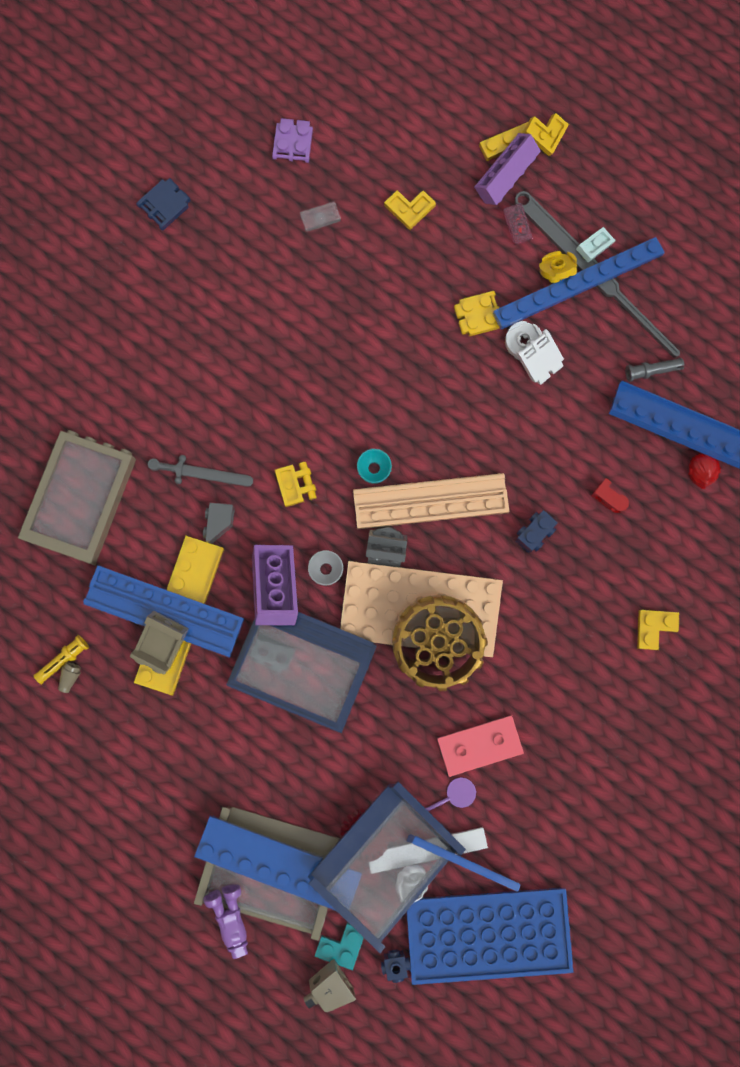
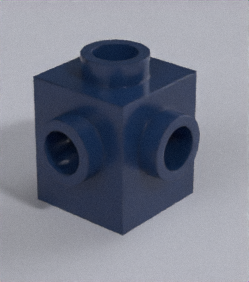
M398 949L384 953V961L381 962L382 974H387V980L393 983L404 981V978H408L407 971L411 970L409 957L405 958L404 951H399Z

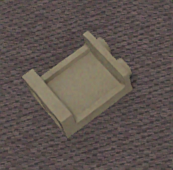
M153 611L144 622L146 624L135 650L130 654V658L134 659L138 664L152 668L156 673L166 674L171 668L189 628Z

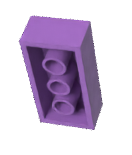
M254 545L252 570L255 625H295L298 607L293 546Z

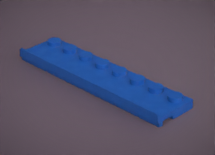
M620 382L610 408V415L740 469L739 429L627 382Z
M98 565L91 580L86 599L84 598L83 601L84 605L142 626L146 625L144 622L147 616L156 611L189 628L183 641L227 657H231L244 621L242 617Z
M212 815L209 816L194 857L335 910L308 884L310 882L308 875L322 861V857ZM348 868L329 890L348 910L362 872L352 868Z

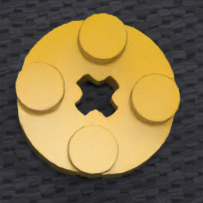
M561 251L551 252L542 258V263L539 264L540 273L544 278L549 279V282L557 283L562 279L576 275L577 258L571 252H567V254H561Z

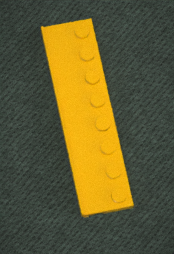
M185 536L167 591L205 604L224 548ZM182 642L177 656L166 674L156 673L152 668L140 664L134 683L173 696L191 643Z

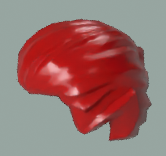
M701 452L691 458L692 460H690L688 465V475L693 483L705 489L717 480L721 472L719 460Z

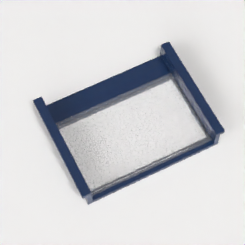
M298 612L295 625H255L254 619L226 685L342 733L377 645ZM259 634H261L294 649L259 640L257 638Z
M398 781L395 784L389 783L308 875L310 879L308 884L379 953L385 948L381 943L382 940L448 862V860L407 842L408 835L417 836L454 854L462 855L466 850Z

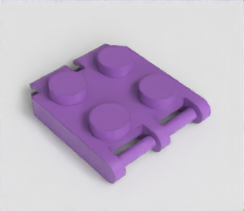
M281 118V122L276 125L273 159L303 160L305 163H309L313 127H310V121L297 120V125H294L293 119ZM277 153H288L289 155H283V154H277ZM294 154H297V155H306V156H305V157L294 156Z

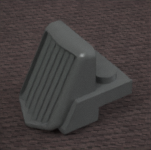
M392 526L370 530L366 551L368 563L400 567L401 562H405L407 535H403Z

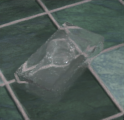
M335 202L300 212L306 232L341 221Z

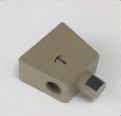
M334 959L310 978L311 993L303 998L309 1009L319 1003L324 1012H330L356 1000L354 987Z

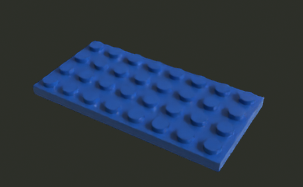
M565 887L518 892L427 897L414 902L407 910L412 985L574 973Z

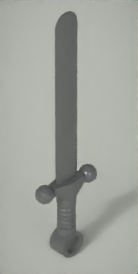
M185 455L179 456L180 462L177 465L162 463L157 459H150L148 462V467L152 471L167 470L175 472L177 475L174 480L176 484L182 482L181 475L246 487L253 484V478L248 475L185 465Z

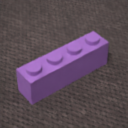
M518 133L475 185V189L484 203L497 205L501 202L504 195L513 187L514 183L524 174L527 167L541 152L531 134Z

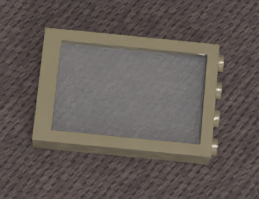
M68 430L67 433L60 431L18 538L96 565L136 459L132 456V452L121 449V451H118L108 443L100 445L93 438L86 436L83 439L78 437L79 434Z

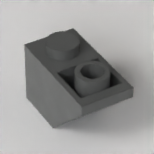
M210 503L209 508H206L205 519H208L207 527H204L203 538H206L207 543H214L233 527L235 512L233 505Z

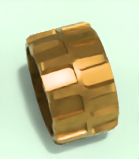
M439 593L438 595L416 598L414 603L400 612L392 633L393 651L399 669L421 688L424 686L434 687L441 692L446 691L447 687L459 683L464 686L469 682L468 677L476 669L482 668L484 663L482 658L488 641L481 619L464 601L447 596L446 594ZM435 606L455 608L460 611V617L458 619L449 618L444 622L442 617L434 612L436 610ZM427 608L429 614L425 617V626H416L412 630L407 629L406 625L417 613ZM432 617H437L439 619L438 626L431 627L429 620ZM463 622L472 623L475 636L474 645L469 644L467 646L464 639L458 637L462 634ZM457 623L459 626L458 630L453 633L449 632V624ZM418 631L425 633V638L421 641H417L414 638L415 633ZM408 636L411 637L415 645L419 646L415 652L416 659H410L409 661L404 656L401 648L402 638L406 639ZM436 637L444 638V643L441 646L433 644ZM456 642L463 643V649L459 652L453 650V645ZM424 650L430 653V657L426 660L419 658L420 652ZM466 653L471 654L459 669L450 673L449 670L453 666L452 658L454 656L462 657ZM447 656L449 662L446 665H440L438 663L440 657ZM433 661L437 668L442 671L443 675L426 674L417 670V667L420 664L424 666L429 665Z

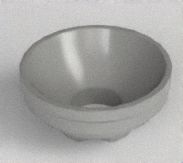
M323 550L312 556L308 564V572L314 582L319 585L329 586L341 578L343 563L336 553ZM323 564L331 565L332 571L330 574L324 575L321 573L320 568Z

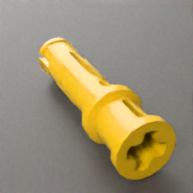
M77 635L73 642L68 646L62 647V652L33 675L35 680L39 684H43L44 681L64 666L66 662L74 661L76 656L84 649H89L87 642L80 635Z

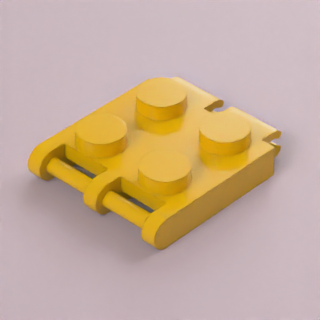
M495 291L461 299L459 304L454 305L457 319L464 318L459 320L462 334L468 333L470 337L500 329L493 316V311L500 308L496 304Z

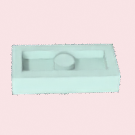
M602 227L582 242L576 250L587 262H590L611 246L615 239Z

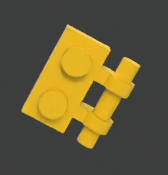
M306 462L299 463L300 470L296 472L293 465L275 470L285 507L304 502L302 494L307 493L309 500L317 498L315 494L316 487L312 484L310 477L311 470L307 467ZM303 477L305 487L300 488L297 478Z

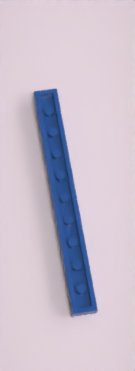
M656 237L584 269L574 276L562 279L557 283L494 310L493 316L502 330L659 258L665 252Z

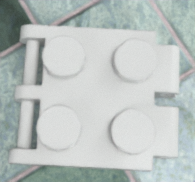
M547 329L542 331L543 334L536 340H531L525 349L519 350L516 353L530 379L540 385L551 377L549 372L555 374L563 367L561 361L564 360Z

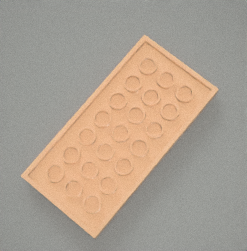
M348 561L340 629L373 643L393 645L392 633L400 612L414 603L418 597L422 596L424 598L442 593L464 601L479 616L488 641L483 656L493 657L503 580ZM435 606L436 610L434 612L438 613L444 622L449 618L458 619L460 617V611L455 608ZM427 608L417 613L406 625L407 629L412 630L416 626H425V617L429 614ZM432 617L429 620V625L431 627L438 626L439 619ZM463 622V631L458 637L463 638L467 646L469 644L474 645L475 636L472 623ZM449 624L448 631L456 632L459 627L458 624ZM418 631L415 633L414 638L417 641H421L425 638V633ZM410 636L406 639L402 638L401 646L419 647L412 642ZM436 637L433 644L441 646L444 643V638ZM456 642L453 645V650L456 652L463 649V643Z

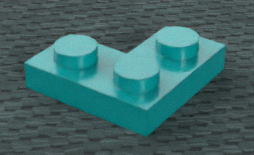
M347 922L341 942L321 935L315 957L328 962L334 959L339 966L353 971L363 937Z

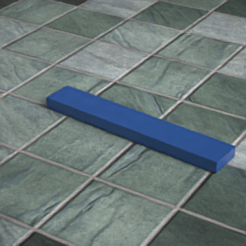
M408 835L407 842L507 888L519 891L521 886L519 883L417 836Z

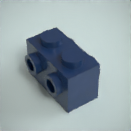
M544 510L541 513L536 511L529 519L531 522L527 528L523 526L516 533L518 538L515 542L528 554L533 550L537 552L544 544L542 540L546 536L549 538L557 530L554 527L558 522Z

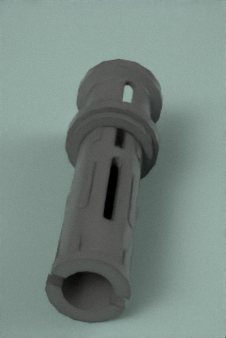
M682 358L653 364L643 362L637 366L627 365L625 368L626 378L629 382H632L638 378L648 379L654 374L683 370L684 361Z

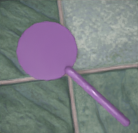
M456 778L447 787L448 797L425 809L430 811L448 801L456 807H467L476 798L475 786L467 778Z

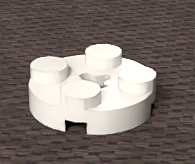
M526 321L517 322L510 327L506 334V348L511 355L520 360L516 353L519 350L525 349L529 342L536 340L542 335V332L535 324L532 325ZM521 336L529 339L527 344L520 342Z

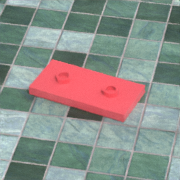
M512 715L437 738L449 777L524 754Z

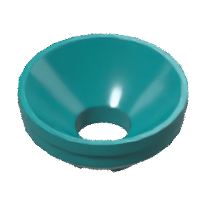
M380 449L365 451L357 462V471L361 478L373 484L387 479L392 468L390 457ZM372 463L378 464L380 467L379 472L371 473L368 469L369 465Z

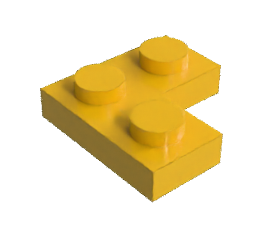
M557 113L550 117L546 126L534 116L530 118L523 134H531L538 147L550 156L554 153L569 124Z
M397 190L384 202V206L411 230L436 206V202L424 191L409 202Z
M639 610L637 649L659 650V631H679V613Z

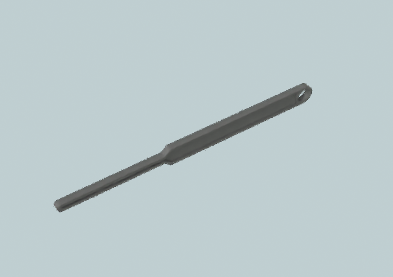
M522 191L516 195L514 201L516 207L520 208L519 210L563 254H567V252L574 254L577 258V268L580 271L598 264L595 259L587 262L576 250L580 244L528 192ZM525 196L528 198L529 203L521 205L517 198ZM614 278L596 286L606 297H613L673 358L680 355V351L619 291V283Z

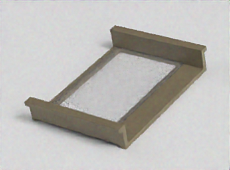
M232 806L222 807L219 817L227 822L322 858L340 840V838ZM206 862L194 904L202 906L204 903L203 898L208 893L219 890L222 896L223 907L228 909L222 893V887L238 884L241 887V895L237 898L240 913L312 934L311 939L319 941L327 907Z

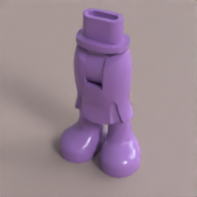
M232 884L222 887V893L228 909L224 910L219 890L208 893L203 898V901L207 908H213L216 915L215 920L220 927L222 940L228 952H231L232 958L237 959L248 953L246 947L248 942L246 929L240 915V908L237 904V898L241 895V887L238 884Z

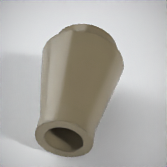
M66 662L65 666H62L58 686L59 691L69 693L71 687L81 674V667L79 665Z

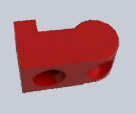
M605 478L591 496L612 512L621 513L628 508L629 500L626 496L619 495L609 486L612 482Z

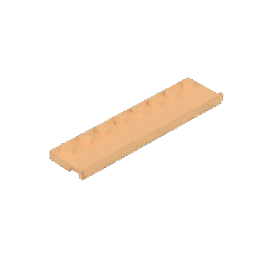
M504 473L353 489L357 529L509 513Z

